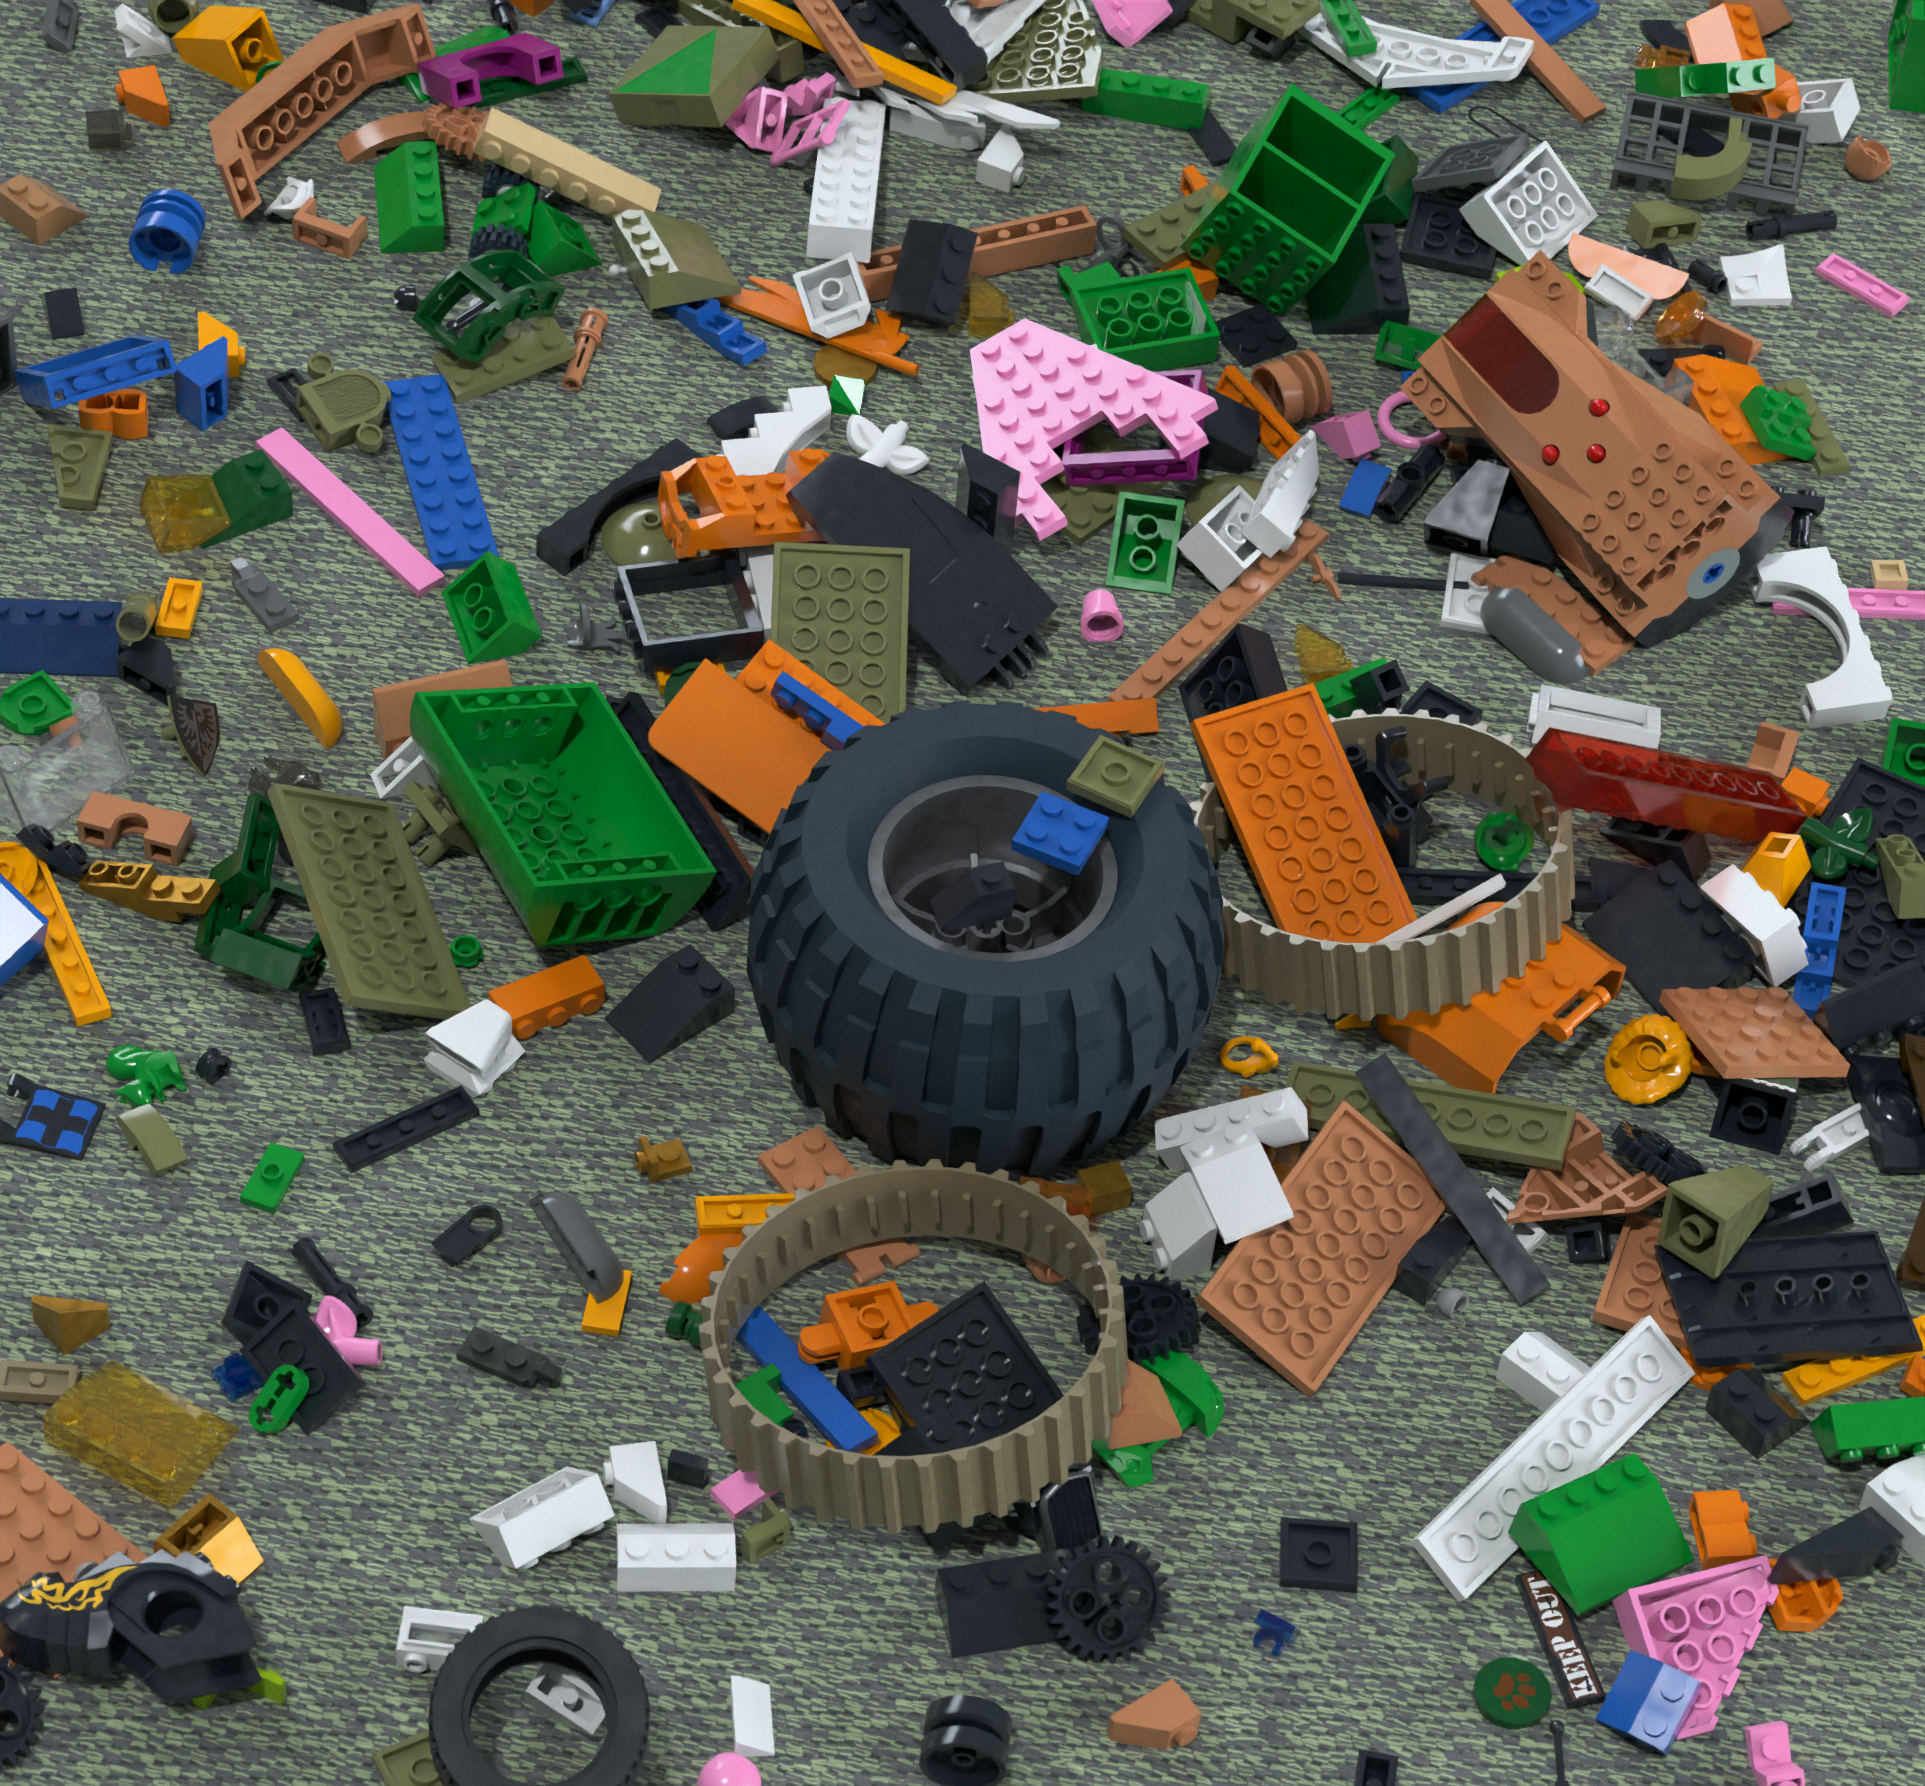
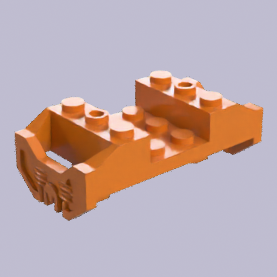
M811 448L789 451L785 473L771 472L763 475L736 476L727 457L716 455L694 458L671 471L661 472L657 499L662 530L667 535L668 540H673L672 549H675L677 559L697 556V551L774 545V542L798 543L824 540L807 521L802 526L800 525L785 495L831 454L821 449ZM678 494H692L700 510V518L688 520V515L679 502Z

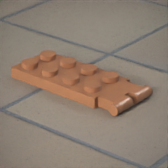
M1506 552L1497 558L1495 563H1490L1471 577L1473 583L1479 587L1486 585L1490 592L1497 586L1506 589L1514 586L1524 592L1580 643L1582 649L1579 653L1584 665L1590 666L1589 675L1592 677L1636 645L1637 639L1541 563L1534 565L1523 556Z
M819 1125L759 1154L757 1158L759 1165L782 1193H794L795 1190L801 1187L813 1191L825 1186V1177L832 1174L841 1179L857 1175V1171ZM900 1237L858 1245L833 1254V1257L837 1262L845 1260L854 1271L851 1274V1279L857 1287H860L886 1273L883 1261H886L892 1269H895L919 1257L920 1250L915 1243L908 1245Z

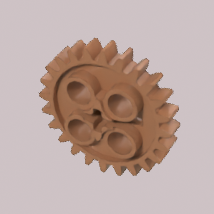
M439 103V106L432 105L431 108H427L422 122L423 132L428 133V138L436 139V145H445V150H455L456 155L465 154L470 160L473 157L478 158L481 162L488 160L472 152L479 128L486 118L488 111L479 112L474 106L471 109L466 106L452 108L443 103Z

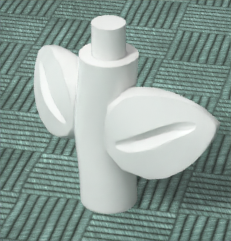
M852 414L849 418L846 431L848 443L855 452L862 456L859 458L860 460L882 468L886 466L890 471L898 475L915 473L929 462L928 456L922 451L911 446L902 445L906 440V432L909 430L906 422L898 421L897 424H890L882 433L877 426L860 415Z

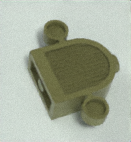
M325 353L311 355L308 360L307 373L314 381L298 387L295 407L301 413L304 421L319 443L327 452L352 442H356L357 447L364 452L371 453L379 450L383 439V432L380 427L384 420L386 403L391 401L392 398L388 386L385 383H381L372 374L362 370L346 369L333 373L334 360L331 356Z

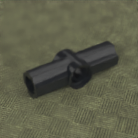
M1431 444L1421 446L1408 462L1399 465L1396 477L1374 503V511L1377 512L1381 520L1389 524L1392 521H1398L1412 503L1421 499L1424 488L1445 462V457L1441 454L1438 447Z

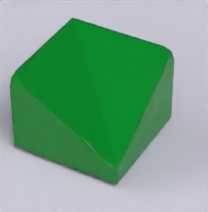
M834 374L829 393L831 413L850 416L852 414L860 415L865 395V380Z

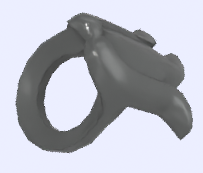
M1105 214L1098 219L1096 234L1106 251L1096 259L1089 261V265L1077 271L1078 273L1107 261L1111 263L1116 259L1122 258L1134 248L1132 244L1122 237L1123 229L1127 225L1120 217L1114 214ZM1109 222L1118 228L1121 235V244L1112 245L1102 233L1103 223Z
M580 603L579 620L567 632V638L569 639L568 647L578 650H610L619 654V645L617 643H624L632 648V640L627 639L625 631L614 630L616 625L614 616L606 623H590L587 603Z

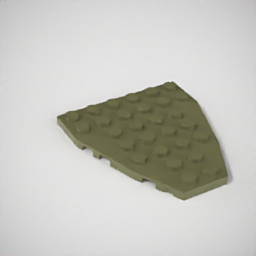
M1046 0L1024 21V26L1003 44V50L987 64L985 77L963 88V90L1004 103H1027L1037 100L1055 101L1076 97L1083 99L1097 96L1104 59L1083 0ZM924 63L923 71L944 80L931 63Z

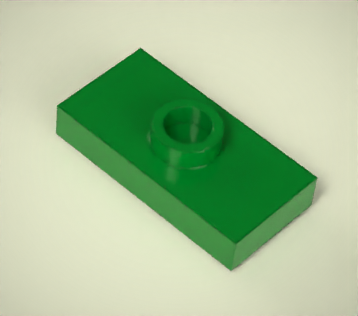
M270 1142L239 1196L240 1203L275 1214L305 1160L304 1153Z

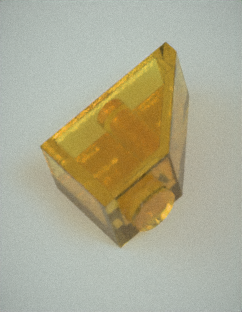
M971 273L968 337L991 338L1014 325V310L1008 309V296L979 274Z
M1297 624L1293 645L1304 686L1318 683L1353 669L1351 659H1346L1343 645L1305 624Z

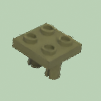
M413 780L403 789L418 808L402 825L407 841L414 844L431 826L435 830L430 838L415 851L426 865L432 867L452 846H458L471 855L480 852L446 795L442 797L431 785L428 784L426 787H423Z

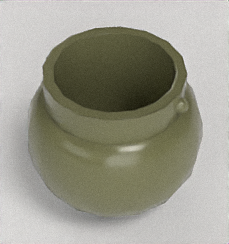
M148 0V13L153 23L159 28L170 33H178L198 16L199 0Z

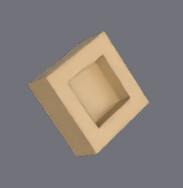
M1871 560L1870 573L1874 589L1907 590L1909 580L1904 560Z

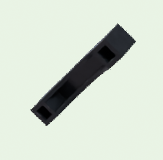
M677 438L665 446L659 447L651 456L642 462L636 463L632 469L619 478L613 479L608 486L598 493L590 495L585 502L575 509L567 511L562 518L549 527L543 528L536 535V556L565 577L588 560L590 547L595 535L614 512L625 506L658 497L661 472L671 471L694 458L704 457Z

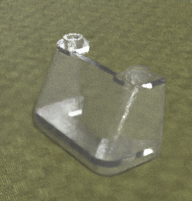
M92 686L84 689L72 700V713L80 721L30 755L17 746L7 745L0 747V821L16 834L25 826L35 822L38 826L42 825L47 828L55 837L77 822L92 791L116 795L133 782V763L105 697Z

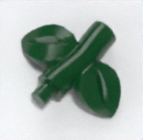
M1857 808L1839 815L1835 818L1830 829L1811 817L1806 819L1799 835H1801L1803 841L1818 849L1810 857L1811 871L1817 877L1822 879L1841 877L1847 871L1848 864L1859 869L1863 865L1873 870L1877 868L1881 858L1870 853L1871 847L1863 844L1869 837L1872 829L1873 817L1871 808Z

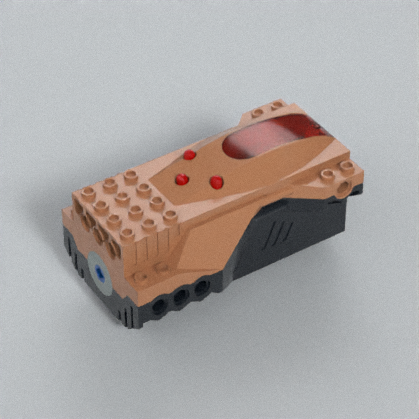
M1541 250L1517 273L1512 268L1506 272L1418 359L1422 366L1399 387L1432 424L1452 442L1492 448L1501 457L1507 467L1510 468L1512 476L1556 553L1623 628L1647 649L1660 644L1661 641L1670 640L1682 632L1686 633L1689 631L1692 625L1698 622L1755 568L1768 552L1770 553L1777 547L1776 545L1785 533L1787 523L1789 524L1795 512L1699 413L1613 363L1599 349L1593 303Z

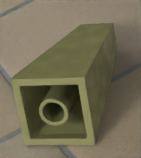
M1744 1164L1670 1183L1668 1185L1657 1243L1711 1278H1717L1767 1213L1774 1181Z

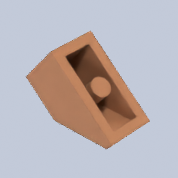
M1172 1678L1109 1717L1107 1737L1115 1742L1168 1750L1176 1744L1183 1747L1192 1742L1197 1736L1202 1712Z

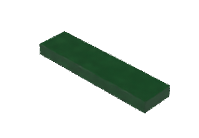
M572 57L561 60L564 77L538 85L516 76H497L480 80L479 86L482 101L472 103L471 106L479 109L588 81V75L578 59Z

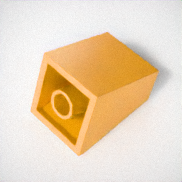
M210 5L172 37L182 61L245 92L256 85V75L261 66L268 62L284 61L263 8ZM274 69L268 70L264 74L263 78L266 77L269 73H271Z

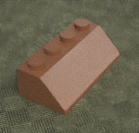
M506 659L373 688V730L384 760L411 736L409 726L410 710L416 692L512 687Z

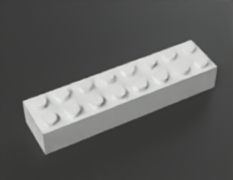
M825 98L823 109L845 98ZM865 100L863 102L849 101L851 105L836 129L837 134L832 143L818 147L806 257L834 260L852 251L857 262L870 263L886 105L873 100ZM827 118L822 122L821 131L824 128V126L828 124L830 118Z

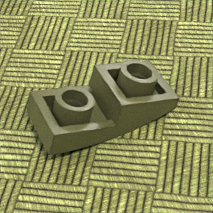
M150 1103L117 1115L116 1120L131 1149H139L152 1176L182 1165L189 1159L172 1129Z

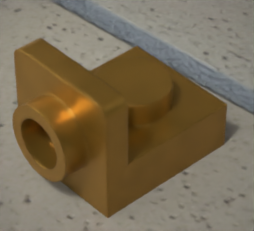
M646 1135L639 1137L638 1151L634 1152V1161L638 1172H645L650 1183L692 1172V1164L680 1138L651 1146Z

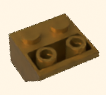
M210 1493L155 1540L153 1552L154 1554L163 1549L175 1558L184 1551H188L192 1555L202 1552L210 1559L215 1570L223 1576L230 1575L238 1583L239 1587L264 1563L239 1516Z

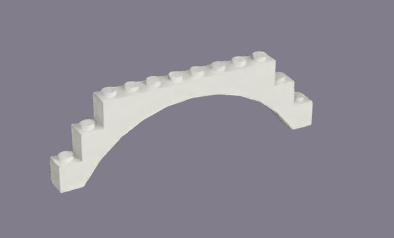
M826 386L788 389L787 402H782V412L755 414L754 428H749V438L721 440V454H716V456H726L736 476L763 475L771 472L782 473L786 469L789 451L804 449L830 429L831 404ZM774 545L738 547L736 549L737 559L740 567H745V571H742L764 630L765 644L770 639Z

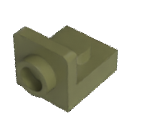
M770 1498L762 1502L763 1523H755L746 1532L742 1533L741 1553L749 1564L789 1544L790 1529L792 1528L790 1517L783 1508H778Z

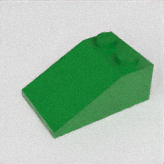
M1119 491L1105 586L1171 595L1178 554L1176 544L1180 541L1185 500Z

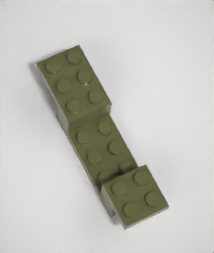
M1194 0L1184 18L1233 44L1250 32L1253 25L1284 40L1320 13L1321 2L1317 0Z

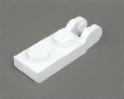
M1860 1103L1814 1126L1810 1132L1791 1144L1789 1150L1794 1156L1804 1153L1814 1144L1820 1149L1805 1161L1803 1166L1807 1171L1810 1172L1829 1160L1832 1162L1870 1141L1868 1129H1865L1860 1114Z

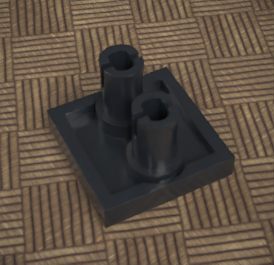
M1770 486L1795 511L1792 516L1789 545L1797 546L1800 541V547H1810L1811 522L1824 511L1825 497L1817 496V492L1812 490H1798L1797 494L1784 492L1785 488Z

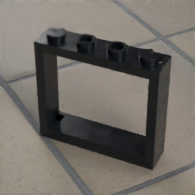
M735 552L617 567V582L612 585L613 598L615 601L619 600V615L621 620H625L627 639L632 640L634 660H640L644 673L676 669L685 663L703 662L705 658L713 664L752 659L763 647L764 630ZM724 585L739 627L738 630L648 640L634 596Z

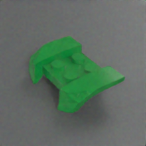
M1172 1350L1168 1351V1360L1161 1356L1155 1357L1154 1365H1151L1147 1359L1143 1360L1142 1368L1158 1376L1182 1431L1195 1422L1199 1430L1209 1438L1216 1431L1224 1416L1223 1394L1204 1368L1185 1353H1178ZM1173 1438L1109 1450L1105 1439H1093L1091 1447L1092 1452L1115 1473L1122 1483L1128 1487H1135L1154 1480L1151 1455Z

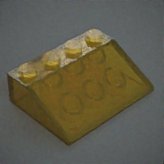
M115 1360L110 1361L65 1390L42 1417L45 1442L172 1511L240 1430V1427Z

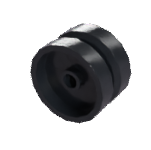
M954 1695L935 1700L926 1710L924 1738L922 1739L919 1767L924 1775L935 1783L945 1786L998 1785L1005 1778L1007 1748L1009 1747L1012 1719L1009 1713L997 1703L977 1696Z

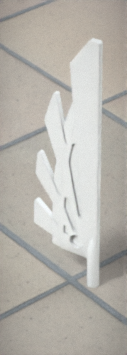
M837 70L831 74L838 79L835 84V90L859 96V88H854L847 77L839 74ZM884 79L882 85L867 87L873 89L885 105L909 110V103L903 99L905 98L919 103L945 119L978 123V117L969 113L972 112L985 115L1017 128L1056 129L1060 125V120L963 89L956 92L955 96L944 104L937 105Z

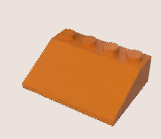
M1704 354L1674 359L1668 385L1676 400L1699 413L1749 465L1795 458L1763 448L1739 405L1754 386H1766L1755 367Z

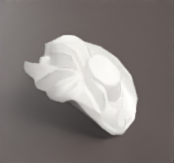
M291 176L288 177V184L264 212V216L275 213L286 220L293 218L309 197L313 198V180L309 179L305 183Z

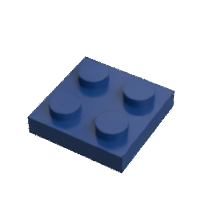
M1042 791L1013 837L1011 850L1078 876L1106 831L1109 817Z

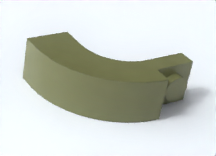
M1730 117L1725 137V146L1718 154L1710 157H1692L1677 154L1672 174L1670 198L1683 200L1710 199L1727 193L1741 181L1745 174L1752 148V143L1746 142L1747 132L1741 131V118Z

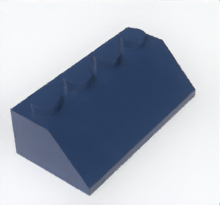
M0 598V674L32 675L43 669L48 675L118 677L117 657L121 654L123 638L120 637L116 630V620L122 610V602Z

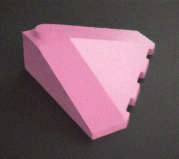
M1767 1555L1628 1589L1612 1601L1630 1650L1662 1661L1701 1682L1702 1688L1675 1739L1676 1741L1713 1731L1719 1717L1714 1715L1722 1697L1728 1698L1741 1673V1670L1737 1669V1665L1744 1651L1749 1652L1752 1650L1763 1627V1624L1758 1621L1766 1605H1773L1779 1593L1777 1584L1772 1585L1767 1580L1772 1571Z

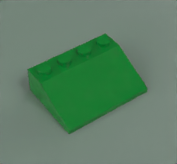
M1190 267L1070 287V295L1082 343L1087 345L1097 344L1099 350L1132 364L1142 366L1151 372L1216 361L1220 333Z
M1635 1453L1521 1503L1508 1530L1512 1538L1578 1616L1613 1601L1628 1589L1648 1585L1694 1561V1557L1659 1480Z

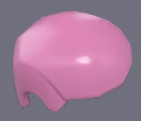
M725 1752L717 1754L703 1766L696 1786H762L758 1768L749 1759L737 1753Z

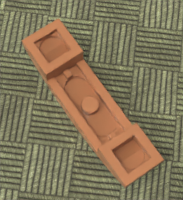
M426 111L396 114L373 121L349 133L339 140L336 145L346 164L376 158L377 150L402 145L404 142L427 139L428 133L423 132L424 127H422Z

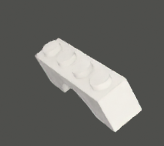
M1289 1087L1155 1120L1156 1152L1170 1171L1185 1170L1180 1146L1248 1120L1259 1141L1273 1148L1309 1140L1307 1109L1293 1088Z

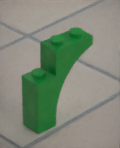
M1774 58L1635 69L1636 92L1672 98L1776 88Z

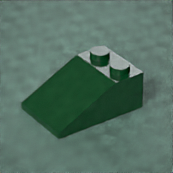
M263 449L232 459L173 504L174 509L202 549L293 516L292 490Z

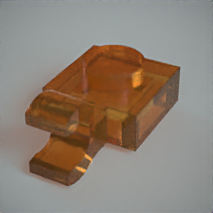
M1640 45L1638 55L1646 58L1636 57L1635 66L1651 68L1688 65L1690 52L1661 45L1660 50L1648 45Z

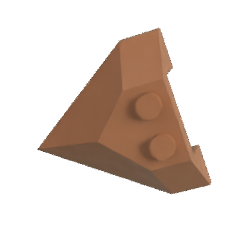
M1578 1112L1576 1113V1119L1561 1170L1532 1166L1518 1193L1519 1200L1515 1208L1510 1210L1506 1223L1585 1216L1623 1217L1639 1212L1665 1197L1668 1188L1653 1175L1645 1173V1170L1635 1176L1630 1175L1604 1152L1601 1130L1583 1114Z

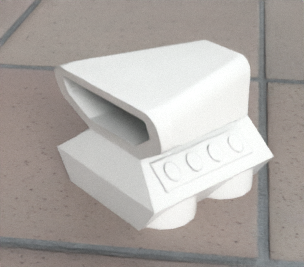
M487 999L441 1022L424 1033L425 1039L434 1047L424 1058L429 1070L456 1087L462 1085L468 1095L473 1098L490 1091L494 1081L502 1073L512 1070L517 1063V1059L526 1052L512 1034V1017L510 1014Z

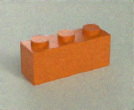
M584 954L488 991V1000L510 1014L514 1037L527 1039L537 1030L550 1025L557 1027L564 1024L570 1017L581 1013L591 1014L598 1010L601 1005H604L605 984Z

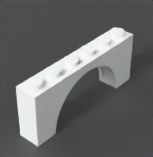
M1827 547L1766 554L1765 558L1746 575L1755 601L1784 603L1798 607L1815 616L1832 632L1842 654V665L1836 672L1823 680L1805 685L1799 701V707L1809 728L1885 718L1888 708L1892 704V692L1883 681L1881 666L1877 660H1874L1870 650L1869 638L1863 634L1859 624L1858 612L1851 606L1847 586L1842 584L1838 575L1837 563L1835 559H1831Z

